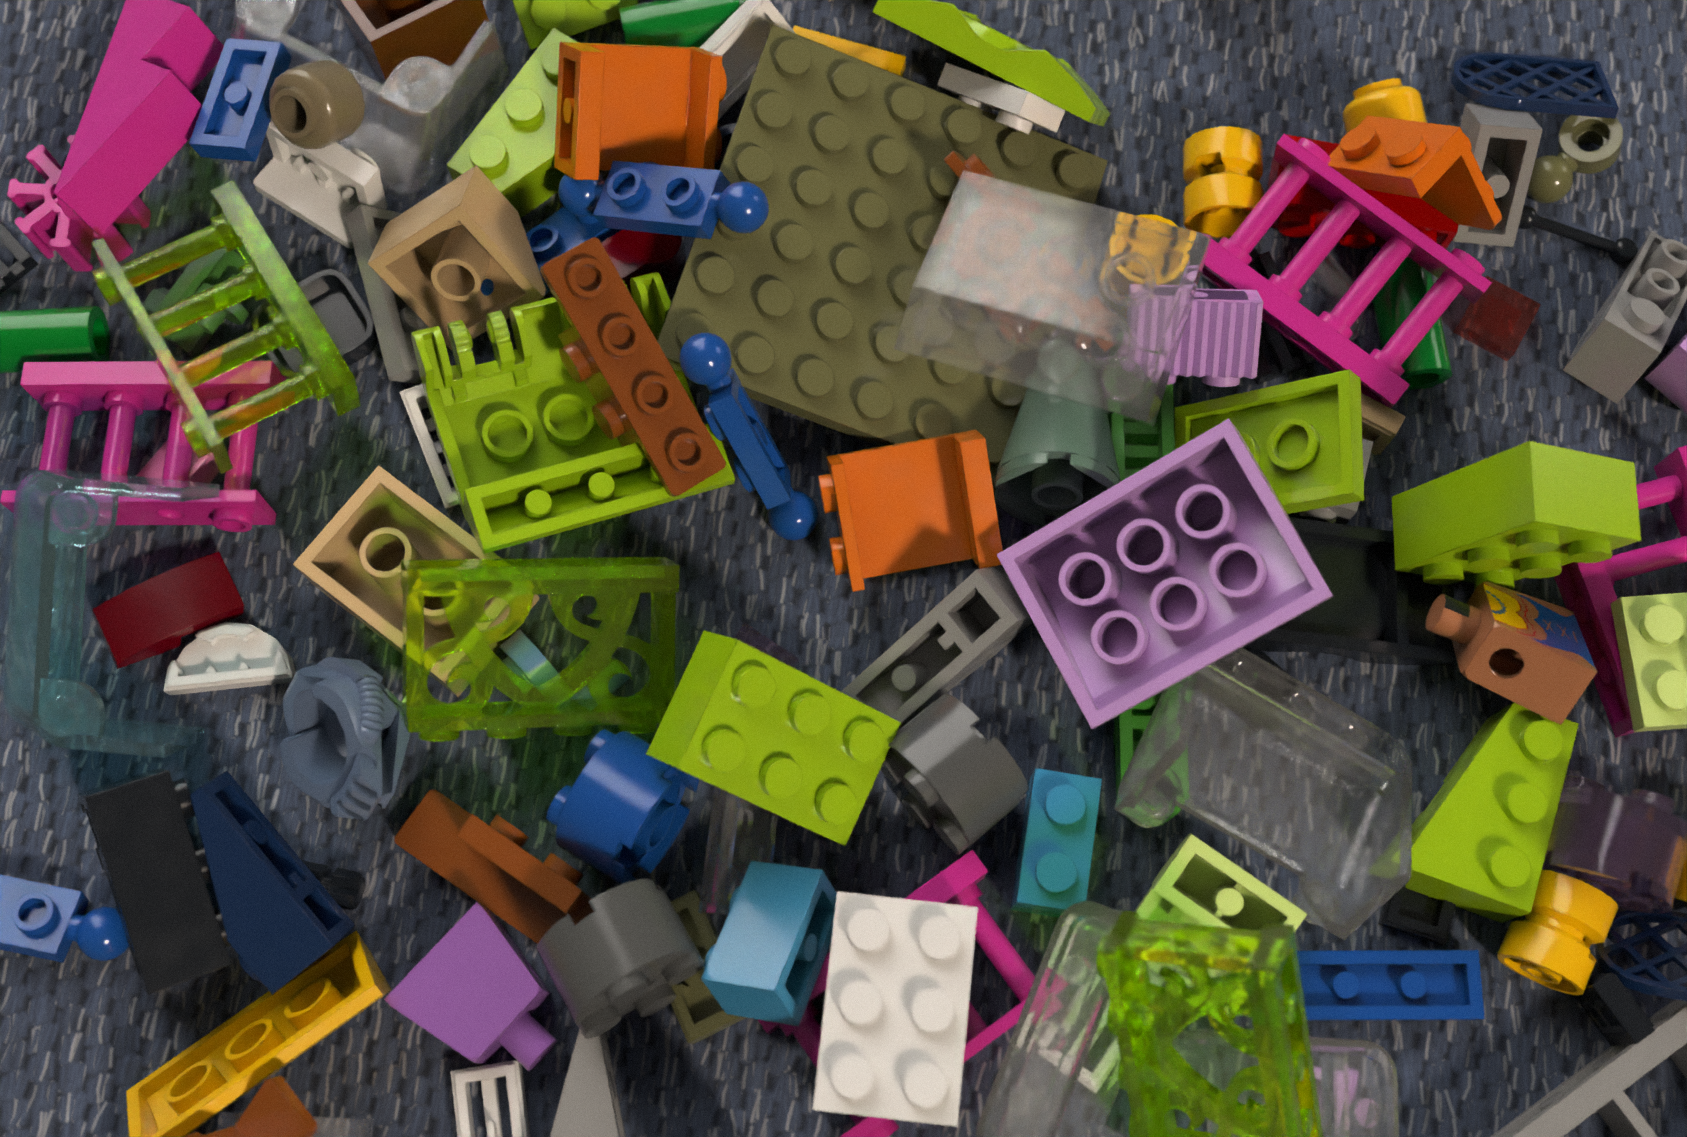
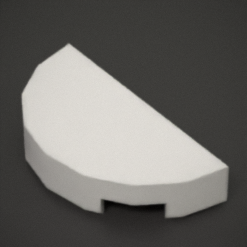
M225 622L202 629L195 634L196 639L184 647L176 661L172 660L168 665L163 691L168 695H179L290 683L296 672L291 656L276 638L251 624Z

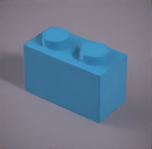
M1035 768L1028 780L1029 790L1026 794L1010 910L1069 920H1077L1085 913L1102 779Z
M758 861L750 862L741 885L734 890L731 896L729 914L716 944L709 949L706 955L704 973L701 977V980L726 1014L799 1026L832 940L837 893L823 870Z

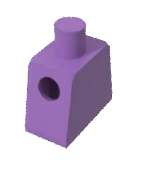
M478 902L465 913L384 999L392 1008L474 1063H487L503 1046L527 1071H530L550 1052L557 1042L532 1016L533 1012L547 999L551 992L497 917Z

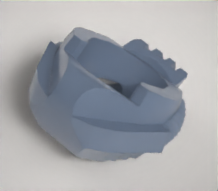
M327 657L316 665L299 669L283 696V712L289 737L283 739L279 745L282 763L291 782L300 791L312 797L318 804L325 808H330L334 817L365 821L370 817L377 804L380 808H385L395 793L414 721L404 713L406 706L381 683L383 677L358 659Z

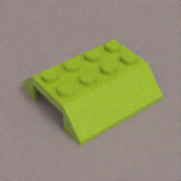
M653 272L632 277L630 279V287L633 300L658 341L671 302L659 272ZM555 297L509 309L516 350H513L510 333L502 311L487 313L486 329L492 344L495 360L475 365L470 332L462 320L450 322L447 325L456 364L453 366L450 365L446 343L439 326L411 332L415 356L431 417L463 515L483 554L725 487L735 482V477L722 441L715 437L709 424H705L725 459L726 465L719 472L678 496L668 495L638 442L622 447L617 437L611 440L604 434L592 411V406L597 404L584 381L577 383L571 377L561 360L559 349L564 346L558 335L570 328L571 325ZM674 370L696 408L684 373Z

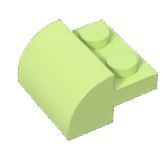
M1687 592L1618 598L1611 603V610L1634 732L1686 729Z
M1190 833L1180 843L1152 882V886L1115 938L1114 943L1228 1023L1265 969L1269 971L1307 916V913Z

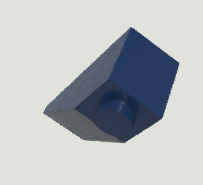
M225 771L200 786L190 794L228 942L238 953V959L244 971L254 980L262 982L273 995L331 949L355 924L230 773Z

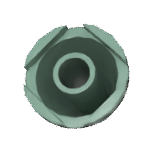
M1072 348L1057 349L1038 360L994 476L995 500L999 507L1010 516L1033 525L1045 526L1044 515L1061 517L1121 482L1097 365L1091 358Z

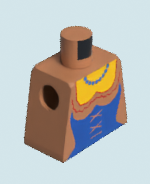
M1483 582L1477 586L1467 603L1441 594L1433 602L1428 612L1426 629L1452 640L1459 670L1462 675L1468 680L1562 725L1597 673L1574 612L1564 607L1490 582Z

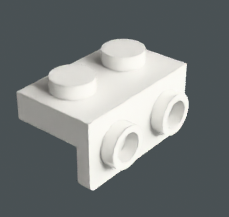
M271 117L266 135L274 157L255 177L253 182L256 190L343 246L353 248L346 216L360 204L385 210L388 207L378 165L360 149L351 148L347 150L338 143L321 149H303L293 145L280 133Z

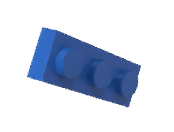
M1479 950L1282 951L1272 965L1275 1021H1443L1485 1019Z

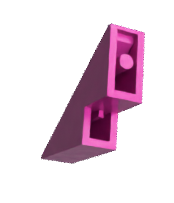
M171 0L125 1L54 190V194L58 197L59 205L64 214L75 221L83 220L99 236L112 225L192 136L202 104L191 92L216 66L224 45L189 6Z

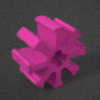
M70 135L67 138L70 145H72L75 135ZM38 145L26 155L27 160L45 179L46 184L20 183L16 178H13L9 181L7 195L25 215L24 218H16L15 224L46 258L51 259L54 256L53 252L56 251L72 270L89 272L93 269L92 264L89 262L93 239H97L117 262H121L133 252L131 245L113 224H139L144 229L149 227L151 211L139 196L99 236L83 220H72L62 211L54 190L63 168L46 147Z

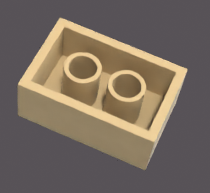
M379 465L293 563L316 588L457 697L461 695L500 648L499 646L504 643L540 599L526 576L494 552L483 554L476 538Z

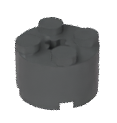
M944 693L897 731L894 740L888 744L890 749L880 770L892 783L897 785L901 782L909 794L901 801L914 820L924 830H928L933 826L943 842L955 854L959 855L1013 810L1027 796L1025 793L1029 788L1019 766L999 739L994 736L988 741L973 726L980 718L956 697Z
M652 879L631 881L594 897L588 901L594 912L576 925H574L569 914L554 924L538 943L537 950L543 959V963L585 1039H591L605 1033L620 1022L621 1016L637 1009L641 1017H647L665 1008L677 997L672 986L690 978L705 965L666 893L663 892L659 883L656 886Z

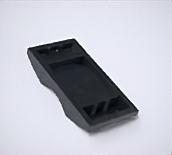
M1289 517L1332 592L1333 597L1248 643L1245 647L1267 652L1333 654L1363 663L1448 666L1456 663L1452 640L1426 629L1427 615L1433 602L1441 594L1454 598V584H1428L1423 581V575L1396 571L1393 531Z

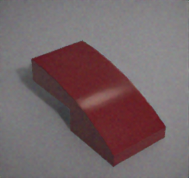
M218 551L170 569L125 590L93 608L92 615L116 668L119 669L179 647L181 637L239 617L243 614L244 603Z

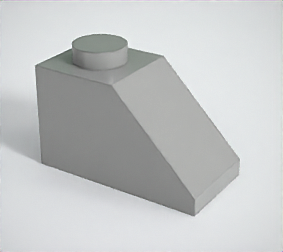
M1465 103L1460 127L1471 142V151L1485 180L1493 189L1494 200L1501 212L1502 220L1492 230L1458 225V233L1452 241L1514 247L1543 129L1528 111L1507 110Z

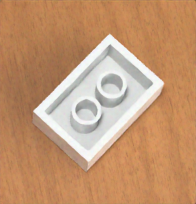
M837 891L813 1110L958 1127L978 907Z

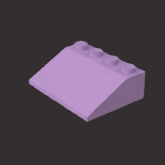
M1230 419L1223 421L997 554L999 561L1091 729L1101 726L1333 597L1332 592L1240 432Z

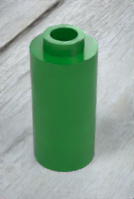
M656 0L619 8L625 42L628 45L700 48L746 0Z
M1408 256L1372 300L1381 349L1434 284L1432 274ZM1441 316L1401 365L1405 370L1401 378L1410 384L1407 390L1430 388L1447 381L1452 376Z
M98 306L0 311V373L22 372L24 362L109 361L110 331L106 316Z

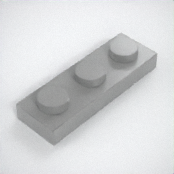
M360 204L346 216L388 379L389 381L422 384L411 332L429 327L367 264L386 223L402 213Z

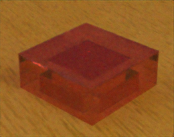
M1486 275L1485 278L1492 282V284L1475 305L1469 302L1453 333L1508 361L1515 354L1541 304Z

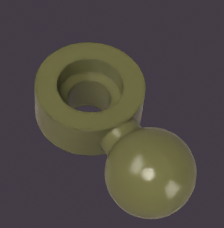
M1577 115L1568 117L1559 132L1558 154L1556 156L1544 155L1535 159L1527 195L1539 203L1557 202L1571 189L1574 171L1583 174H1593L1604 171L1612 166L1618 159L1622 147L1623 129L1617 118ZM1585 143H1594L1600 148L1596 151H1584L1579 147Z

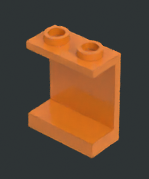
M560 42L554 168L574 180H599V170H610L613 161L635 163L650 161L659 165L714 170L715 163L719 161L722 152V137L717 126L719 102L724 99L727 87L726 73L722 66L723 57L699 47Z
M977 430L826 456L829 474L818 476L821 500L825 514L836 512L840 536L829 538L835 576L847 574L852 592L865 590L863 580L865 578L973 559L979 569L1002 565L997 557V554L1002 552L1003 549L986 439Z

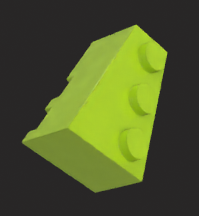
M555 28L551 30L447 163L453 180L477 165L518 211L520 218L558 193L559 183L564 176L563 172L554 168L560 42L577 41Z
M1515 702L1487 718L1443 780L1444 784L1427 808L1418 815L1409 828L1410 832L1375 877L1390 883L1394 882L1405 885V888L1440 901L1447 900L1456 904V907L1500 923L1531 913L1579 724L1567 719L1564 720L1562 725Z

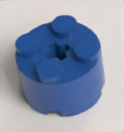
M603 729L590 742L584 756L586 766L578 776L573 787L569 785L563 787L554 797L547 812V821L557 826L556 843L558 847L622 885L636 880L632 874L639 867L651 873L665 857L684 826L690 809L680 804L685 788L687 787L696 793L699 779L646 755L650 744L632 733L623 731L615 735Z

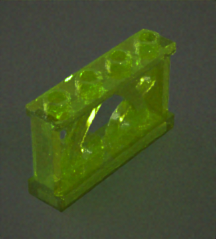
M666 557L401 560V587L403 589L402 720L407 732H418L420 740L444 742L458 739L459 732L465 730H486L488 737L497 739L521 738L527 735V728L553 727V733L562 736L591 734L592 725L618 724L619 731H628L636 734L656 731L657 723H661L674 695L676 592H679L680 566ZM651 592L650 644L638 637L626 634L635 613L640 593ZM548 594L550 606L558 621L572 634L590 642L564 670L538 687L511 670L490 649L488 644L503 640L514 633L528 616L533 596ZM586 595L595 598L596 608L594 612L587 616L592 619L603 620L599 628L583 624L573 617L572 606L578 598ZM440 596L444 613L455 637L438 642L424 651V597ZM493 597L506 600L509 605V614L506 619L491 628L479 631L475 622L484 623L494 620L493 617H489L484 613L486 601ZM618 647L637 652L648 666L649 675L645 686L639 692L629 697L613 695L608 688L609 680L616 674L622 673L632 678L629 668L619 659L611 657ZM464 651L470 661H464L454 666L447 676L446 684L448 685L455 679H465L470 683V693L465 699L458 702H441L434 698L428 690V674L433 666L442 658ZM493 685L513 701L488 702L492 694ZM586 685L592 696L589 699H569Z
M1122 910L1110 934L1104 935L1099 942L1096 954V968L1099 977L1106 980L1110 1003L1107 1023L1110 1034L1117 1037L1120 1052L1118 1080L1120 1088L1127 1091L1131 1109L1129 1137H1235L1232 1136V1133L1239 1137H1323L1294 926L1264 922L1260 931L1143 919L1139 918L1138 912ZM1147 962L1178 965L1188 975L1193 986L1188 988L1186 981L1178 972L1163 965L1158 974L1164 979L1166 986L1152 984ZM1207 969L1229 971L1231 973L1211 978ZM1207 1015L1209 1022L1216 1032L1227 1043L1245 1054L1258 1058L1259 1065L1246 1067L1234 1074L1224 1092L1198 1073L1171 1044L1183 1029ZM1246 1015L1251 1017L1253 1029H1244L1234 1022L1236 1016ZM1245 1090H1254L1264 1096L1265 1104L1256 1102L1249 1095L1245 1105L1238 1101V1097ZM1174 1109L1181 1110L1189 1116L1191 1121L1187 1129L1177 1127ZM1205 1118L1218 1125V1130L1215 1133L1193 1129L1199 1128L1204 1123Z

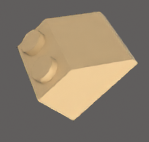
M477 165L386 223L367 263L429 328L434 326L440 327L445 343L451 350L448 323L462 320L470 332L471 339H474L487 331V313L501 310L506 320L510 317L509 309L511 307L538 301L544 297L546 292L518 211ZM485 279H490L494 284V290L488 296L481 292V285Z

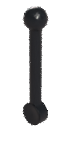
M1531 206L1523 207L1518 227L1520 229L1527 230L1535 227L1610 253L1611 258L1619 264L1630 263L1638 253L1637 245L1628 238H1619L1615 242L1538 216L1536 210Z

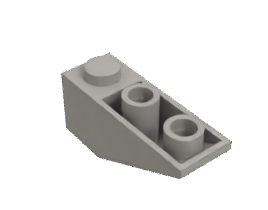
M1653 231L1650 232L1639 248L1637 255L1630 262L1579 340L1563 371L1618 404L1661 353L1687 300V246L1673 239H1665Z

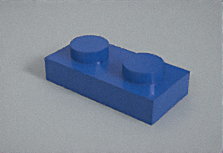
M226 38L189 141L191 147L200 157L257 161L271 120L269 107L270 89L275 79L288 70L292 55L282 42Z

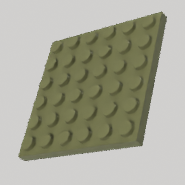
M772 24L719 169L731 184L745 181L753 183L763 190L769 203L767 219L754 232L741 234L728 229L721 219L718 218L711 239H694L657 342L672 368L683 373L679 362L683 344L690 337L698 333L715 334L721 337L729 346L732 355L730 369L733 368L750 398L879 447L977 430L986 439L992 484L995 490L994 476L1035 366L1041 357L1050 353L1063 308L1016 346L937 252L936 248L983 208L944 161V158L952 151L960 153L966 160L975 153L997 178L998 183L991 190L1007 208L1015 201L1039 229L1031 238L1047 256L1054 249L1057 250L1073 270H1075L1108 160L1032 129L1029 135L996 122L997 115Z

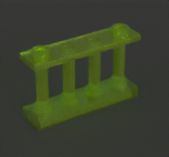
M234 180L210 190L218 215L209 218L211 225L125 264H118L104 238L91 243L101 267L91 271V274L109 306L118 302L122 303L189 418L179 423L191 448L198 458L210 454L221 474L233 469L222 439L311 396L316 401L326 397L338 417L361 406L354 375ZM223 248L226 253L237 249L245 263L238 267L240 274L151 315H148L133 289ZM250 297H253L256 302L263 298L268 300L275 312L268 316L269 324L179 366L162 339ZM281 346L286 351L294 347L297 348L305 361V364L299 366V374L209 417L192 388Z

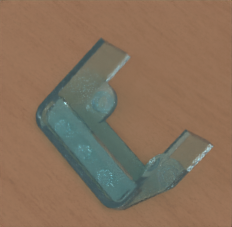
M62 469L36 471L22 480L16 490L14 501L4 676V704L9 715L17 723L48 743L66 749L165 758L202 741L204 727L105 718V708L100 695L93 687L79 681L87 547L103 541L114 529L117 521L119 496L183 502L219 497L220 484Z

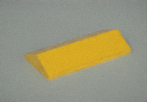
M355 931L338 942L273 995L268 991L126 1091L129 1137H185L392 991L373 955L358 932Z

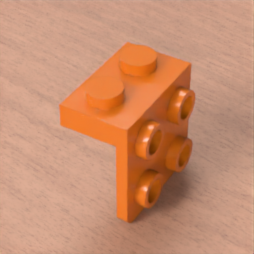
M1367 115L1356 128L1342 137L1339 146L1329 155L1331 161L1328 165L1361 189L1421 198L1458 225L1492 230L1502 220L1501 212L1494 200L1493 189L1485 180L1471 151L1470 140L1459 126Z

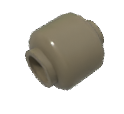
M314 60L286 70L275 79L269 96L270 113L275 126L288 141L303 149H321L344 140L358 130L364 119L365 102L361 87L352 73L343 65L331 60Z

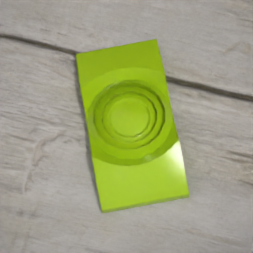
M878 0L874 7L873 13L1090 123L1103 127L1110 115L1094 90L1065 60L1056 58L1046 50H1034L986 26L979 20L977 15L958 10L953 3L932 0Z

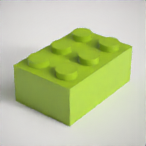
M1533 441L1525 442L1392 496L1395 570L1423 575V581L1428 584L1446 585L1462 581L1474 583L1475 590L1479 584L1490 582L1512 590L1515 588L1514 581L1523 578L1554 577L1562 573V566L1573 562L1594 563L1605 561L1612 557V550L1641 541L1634 462Z
M704 630L646 755L846 846L890 749L888 744L894 740L901 722L738 639Z

